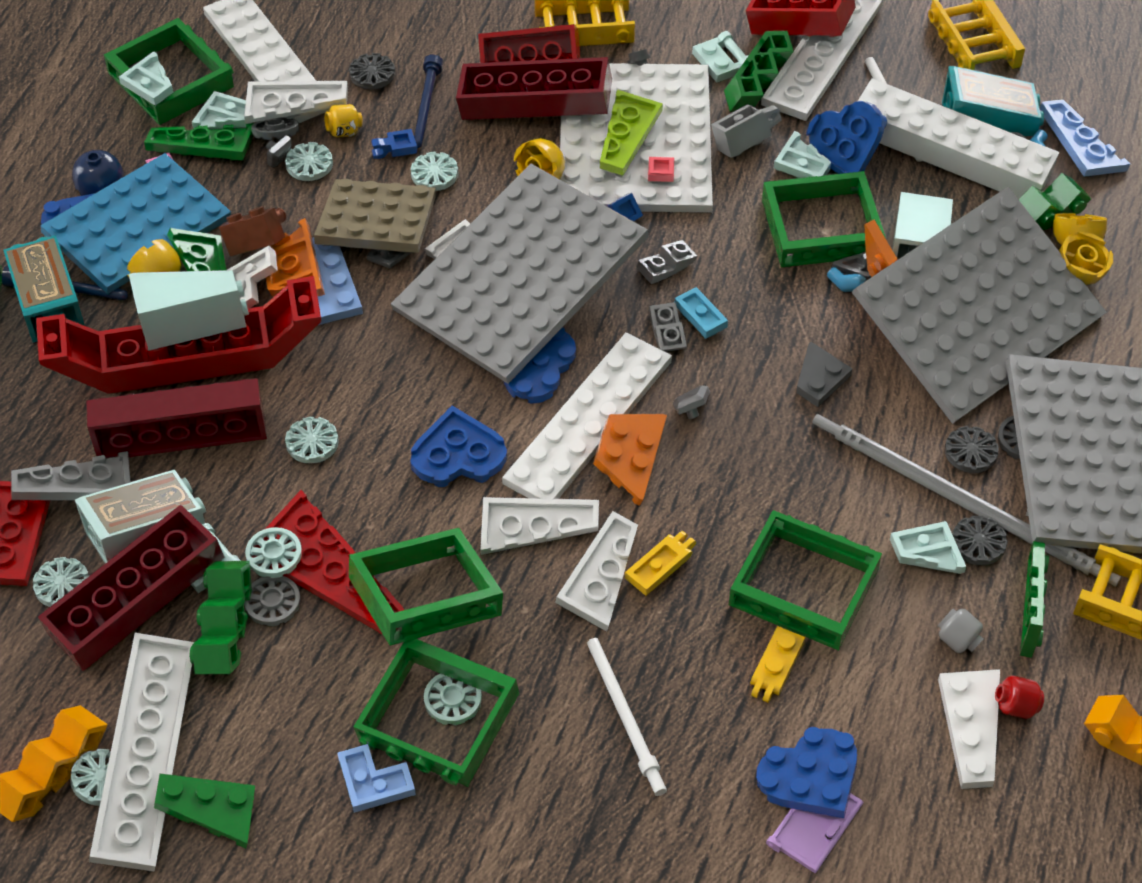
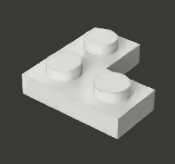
M270 246L265 247L228 269L233 270L235 281L241 280L245 296L240 297V300H246L247 308H251L259 303L257 282L278 271L276 252Z

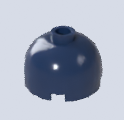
M92 150L82 154L74 163L72 170L74 187L80 192L81 196L97 193L125 176L119 160L104 150Z

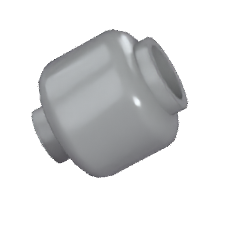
M952 609L938 624L940 628L939 638L957 653H962L966 649L972 652L984 639L979 635L983 630V624L966 609H959L957 611Z

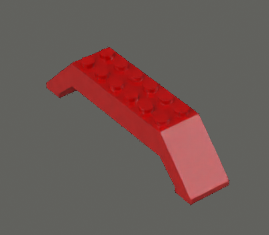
M314 276L287 280V286L264 306L248 308L249 315L244 316L246 323L244 328L153 350H148L141 325L97 331L66 319L65 314L36 318L39 363L46 368L107 394L271 369L322 322Z

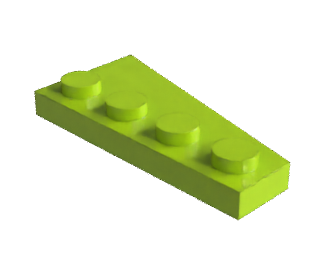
M621 90L616 91L607 137L605 138L600 158V169L622 176L625 174L663 110V103Z

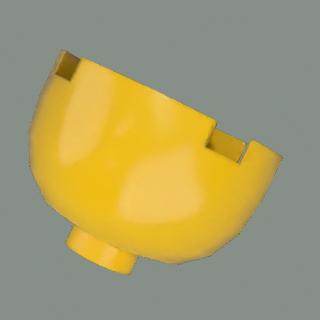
M539 138L527 141L516 149L514 162L517 161L518 169L515 170L517 176L530 164H533L559 180L561 179L565 169V159L562 151L555 143Z
M1076 213L1055 214L1053 223L1054 236L1061 246L1066 237L1069 235L1070 237L1076 236L1078 232L1094 234L1104 239L1107 231V218L1088 214L1079 216ZM1079 241L1077 247L1079 248L1081 245H1086L1089 243L1085 241Z
M1078 232L1076 236L1070 237L1069 235L1059 249L1062 258L1066 262L1067 269L1071 274L1081 279L1085 285H1092L1100 281L1113 264L1112 251L1108 252L1104 246L1106 242L1094 234ZM1079 241H1085L1089 243L1086 245H1081L1079 248L1077 247Z
M163 239L151 241L154 245L148 249L145 246L140 248L127 266L130 274L180 272L181 269L178 253Z

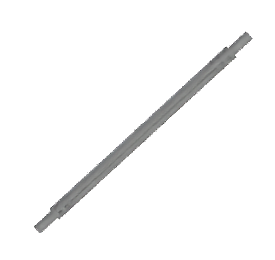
M816 414L812 423L835 435L836 440L851 446L853 449L862 452L974 514L983 516L986 519H993L1004 530L1030 544L1033 543L1030 525L876 443L865 437V435L848 428L844 424L840 426L820 414ZM1045 545V552L1082 571L1086 575L1098 576L1101 566L1096 563V559L1079 552L1073 547ZM1112 572L1108 583L1117 587L1122 577Z

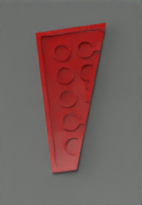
M300 490L265 528L277 527L287 529L294 533L300 541L302 550L300 562L291 573L283 574V576L382 634L349 579V555L356 552L338 531L328 524L322 517L319 509L316 506L314 507L307 499V495ZM277 534V537L275 539L279 540L281 535ZM266 536L263 538V540L267 541L269 540V538H267ZM254 545V546H253V547H256V548H261L259 545ZM278 563V567L282 568L283 566ZM373 575L374 581L393 612L405 610L388 589L383 587Z

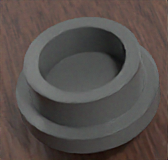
M647 49L628 54L629 60L627 61L628 64L633 63L642 66L643 64H648L647 59L651 58V54L648 55Z

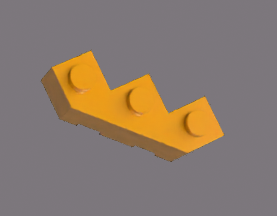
M1124 695L1098 696L1084 725L1101 746L1142 766V716H1139Z
M81 705L60 710L54 719V727L50 737L30 741L22 752V759L18 769L0 774V813L11 822L34 816L43 807L40 801L51 790L56 793L70 779L72 767L76 760L84 753L98 749L108 724Z

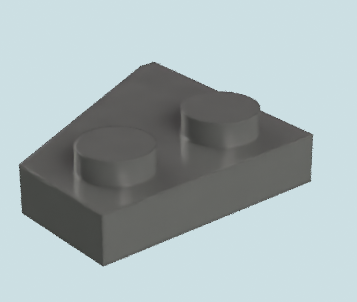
M810 342L796 393L816 407H819L852 376L853 369L813 342Z

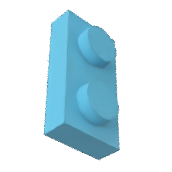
M697 287L675 298L674 302H676L677 309L705 339L728 327V320Z

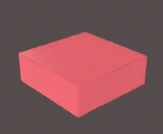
M649 157L648 181L674 182V157Z

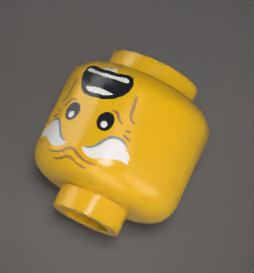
M352 104L332 105L329 111L325 112L324 122L326 131L336 138L353 137L357 134L358 128L363 125L361 112H357Z

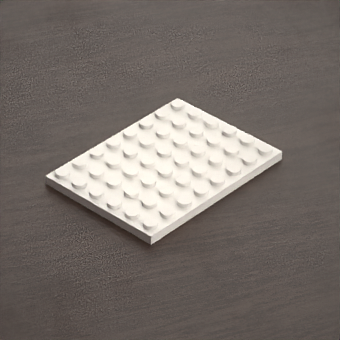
M609 63L612 74V86L608 114L561 116L560 150L565 159V169L560 180L605 206L628 193H632L641 212H712L708 65L643 64L639 66L637 64ZM617 90L663 103V110L623 176L600 169V158L604 141L607 137L608 125L611 120ZM649 157H674V182L648 181Z

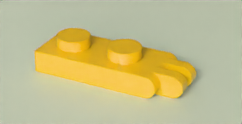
M684 531L679 532L675 537L669 534L625 572V579L647 596L692 556L693 551L691 550L696 545V541L693 538H689L684 542L688 537V534Z
M777 626L750 682L751 685H754L751 693L752 697L758 698L762 689L766 690L762 701L769 703L773 694L780 695L805 643L804 636Z

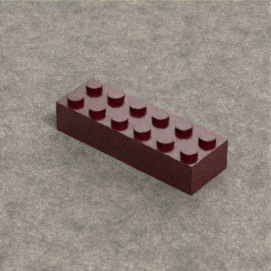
M608 57L463 64L456 95L461 119L476 120L608 114L612 86Z
M258 378L86 400L87 428L96 456L104 455L106 459L117 457L118 453L128 451L129 458L267 439L265 413Z
M180 504L40 614L38 619L54 642L84 671L204 575L206 568L212 563L224 559V554L217 538Z

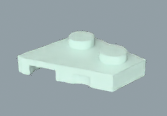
M152 52L119 76L121 85L155 106L173 93L172 84L169 78L166 77L165 70L160 64L156 52Z
M794 131L774 161V169L798 178L827 175L831 162L824 155L819 154L812 144L806 145L800 139L801 134Z
M946 521L891 533L890 541L899 563L958 574L965 573V562Z

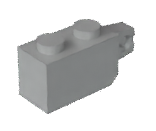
M746 105L711 124L717 150L732 158L739 156L748 148L762 143L763 140L772 136L770 129L782 121L779 108L771 105L758 110L753 106Z

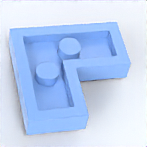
M368 744L337 753L354 813L416 795L407 762L376 771Z

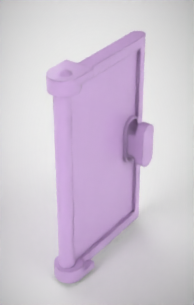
M850 793L845 818L791 808L774 834L767 839L766 844L778 853L780 851L785 853L810 871L817 873L863 805V801Z

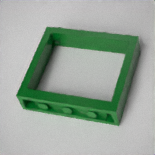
M179 18L104 54L108 73L158 125L206 102L214 91L223 93L234 87L232 78L234 72L230 64L223 62L215 50H211L206 45L204 39L198 37L188 24L185 25ZM178 41L186 45L212 71V73L173 92L156 106L121 85L119 76L130 69L128 66L144 59L152 52H158Z
M864 171L764 182L762 202L781 267L834 262L866 252L865 233L788 241L777 202L858 193L867 223L875 219L886 238Z
M773 510L730 588L729 606L839 651L879 570L882 553L870 549L869 546H862L852 542L844 536L832 534L820 529L816 525L807 524L790 515L787 516ZM775 536L865 572L840 623L749 586Z
M460 528L349 555V579L389 646L502 616L503 592ZM455 555L478 591L394 613L372 576Z
M409 640L403 642L355 723L354 730L361 745L368 744L370 750L380 749L395 761H408L421 772L430 773L431 771L440 775L449 784L457 785L459 783L468 787L520 694L517 680L421 640ZM414 663L499 697L461 766L375 730Z

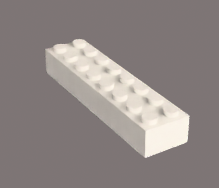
M873 78L858 100L875 104L882 115L887 118V126L884 128L880 144L997 191H1002L1009 187L1018 199L1032 185L1043 191L1059 155L1058 151Z

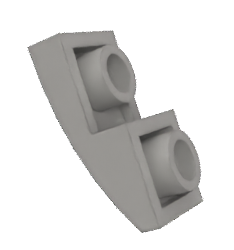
M683 240L663 245L660 253L638 260L636 268L653 284L683 270L697 259V255Z
M676 302L649 306L648 311L658 349L664 352L686 349L687 344L682 322L679 321Z

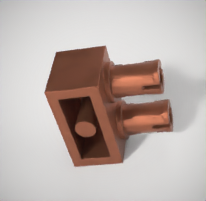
M261 206L248 211L249 215L242 216L241 213H236L226 217L227 222L219 226L229 255L234 256L271 246L285 238L281 223L287 217L285 211L282 208L264 210V207Z

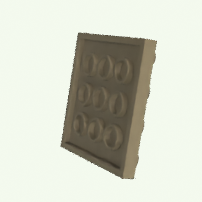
M335 179L315 231L314 242L320 245L419 253L436 198V188L425 185L410 186L400 183L386 184L375 181L362 182L350 179Z

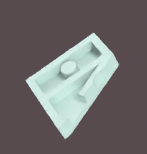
M214 91L193 119V129L208 125V129H223V125L234 124V128L246 127L244 119L246 100Z

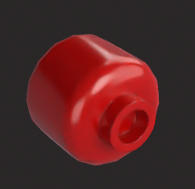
M1012 675L997 686L995 700L999 702L998 706L1002 713L1013 717L1029 719L1041 711L1044 704V693L1036 681Z

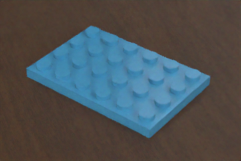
M164 153L40 226L41 233L46 237L56 235L61 251L102 290L109 294L130 281L127 276L130 274L127 266L140 248L145 246L148 249L154 245L151 241L156 239H163L173 247L167 236L170 228L208 233L227 221L226 217L231 215V211Z

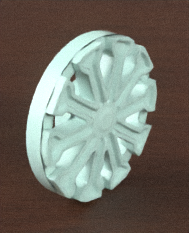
M308 142V144L301 143L296 145L294 149H290L286 155L285 164L287 172L292 177L302 181H313L326 176L331 171L333 158L329 149L323 144L318 145L316 142Z
M429 152L424 156L420 155L412 163L411 178L416 185L434 187L436 191L446 189L453 185L458 178L457 162L454 158L443 152H440V154Z
M307 417L290 426L289 431L286 432L285 443L288 453L295 460L303 463H318L334 454L338 447L339 439L335 426L329 423L328 420L321 417Z
M275 527L256 533L249 540L245 554L247 561H250L251 570L255 571L256 574L262 577L277 578L282 577L283 574L291 573L296 568L302 557L300 541L294 533L284 528ZM277 534L281 535L279 540L275 539L277 537ZM267 536L269 540L264 541L263 538ZM254 545H259L261 548H256V547H253V546H254ZM278 563H280L283 567L279 568ZM271 564H272L273 570H269V569H268Z
M66 557L54 558V561L45 562L40 567V570L36 572L33 578L35 595L42 604L51 607L74 589V587L88 578L89 573L86 567L77 559H67ZM55 595L58 596L56 601L52 600L55 597Z
M438 674L430 680L424 691V703L429 715L445 725H458L465 723L468 719H472L481 706V690L470 685L463 689L465 683L458 681L455 684L452 683L453 678ZM442 680L443 682H446V685L444 687L441 684H439V682ZM431 690H436L440 694L431 693ZM471 693H476L475 696H468ZM431 701L437 702L433 705L430 704ZM459 708H460L463 712H465V714L460 715ZM443 709L441 714L437 713V711ZM451 710H453L454 717H448Z
M110 749L88 751L80 756L72 767L71 787L76 796L88 804L100 806L108 764L105 765V759L110 758ZM99 757V765H97L93 758ZM87 763L90 768L82 766V764ZM79 773L85 776L77 777L76 774ZM88 784L84 789L79 788L80 785ZM93 790L97 792L94 798L90 796Z

